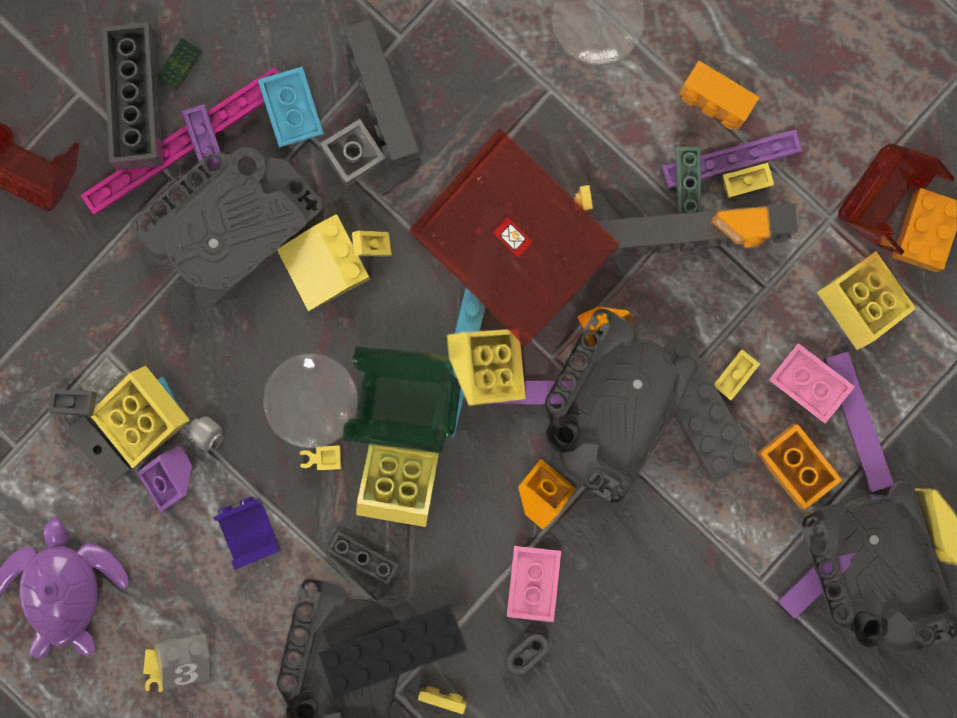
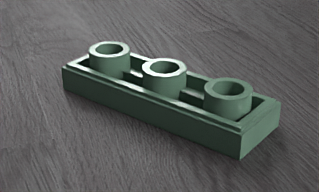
M700 146L675 147L677 214L701 212ZM691 178L692 184L686 186L687 179Z

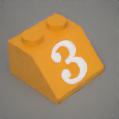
M767 208L718 211L711 218L712 224L737 245L744 244L745 248L759 247V244H763V241L770 237Z

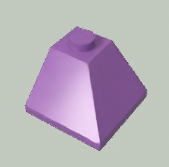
M177 446L159 455L137 472L160 513L187 495L192 465L181 446Z

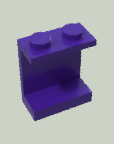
M253 496L239 501L241 506L232 509L231 505L219 509V515L213 517L215 521L219 522L234 559L231 561L234 570L281 551L260 498L254 500Z

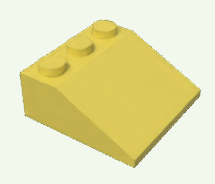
M337 214L313 226L277 250L308 311L371 280L359 256H355L353 244Z
M877 251L817 292L856 350L875 341L916 309Z
M519 329L447 335L449 359L469 405L526 399Z
M147 366L129 373L95 407L94 414L91 416L132 468L141 463L190 421Z
M370 441L357 500L356 515L426 527L439 452Z
M915 488L914 490L937 560L957 565V516L936 490Z

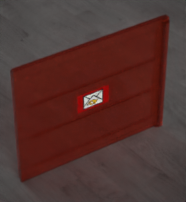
M500 128L409 230L524 346L535 338L620 245Z

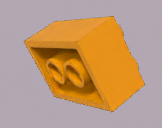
M700 61L697 62L678 94L686 104L691 106L695 104L702 109L701 112L710 118L715 116L722 121L721 124L730 130H738L760 98Z
M922 188L913 192L892 258L935 273L944 270L957 231V200Z
M792 424L756 453L800 509L806 510L842 481L798 424Z

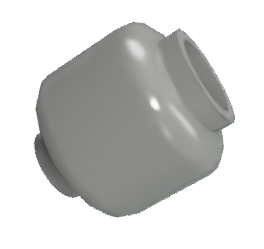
M210 417L196 418L188 427L190 430L188 439L202 451H214L223 442L222 427Z

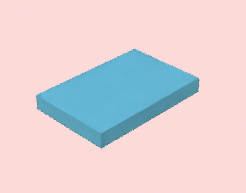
M303 66L258 80L279 148L324 134Z

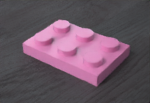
M799 343L769 379V381L824 423L829 420L855 388V386Z
M514 545L507 617L554 622L561 559L560 550Z

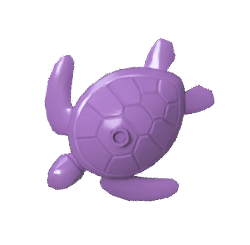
M53 517L44 528V540L47 548L38 553L33 547L19 549L10 555L0 567V594L23 571L19 588L21 607L27 621L37 632L31 645V656L40 659L50 653L51 644L63 647L71 642L78 653L89 656L96 651V647L92 637L85 629L90 623L98 603V585L92 568H97L122 589L126 588L129 584L128 575L122 564L108 550L99 545L87 543L82 545L77 552L65 547L68 540L67 530L57 517Z

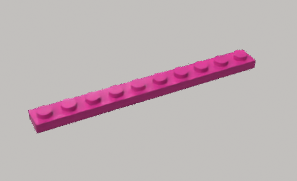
M275 67L207 111L215 136L265 104L258 80L279 74ZM187 125L162 141L164 166L118 170L81 194L80 196L92 214L96 216L194 151Z

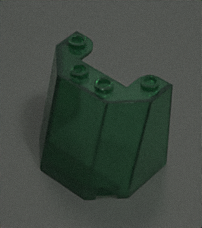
M355 346L352 363L357 371L365 372L362 381L359 419L350 418L344 424L343 441L441 453L444 449V440L447 436L452 437L455 432L461 388L458 378L454 377L450 359L429 353Z

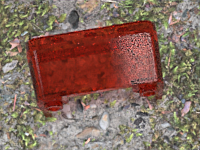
M0 123V188L43 210H53L59 203L76 170L79 144L75 142L65 154L57 155L52 163L14 144L12 130L7 125Z
M896 144L885 145L880 149L840 207L838 217L844 224L876 246L903 255L905 251L893 239L894 230L886 222L910 187L915 189L925 188L935 176L953 182L955 177L938 157Z

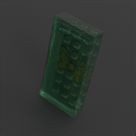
M182 38L158 73V78L178 90L203 53L202 50Z

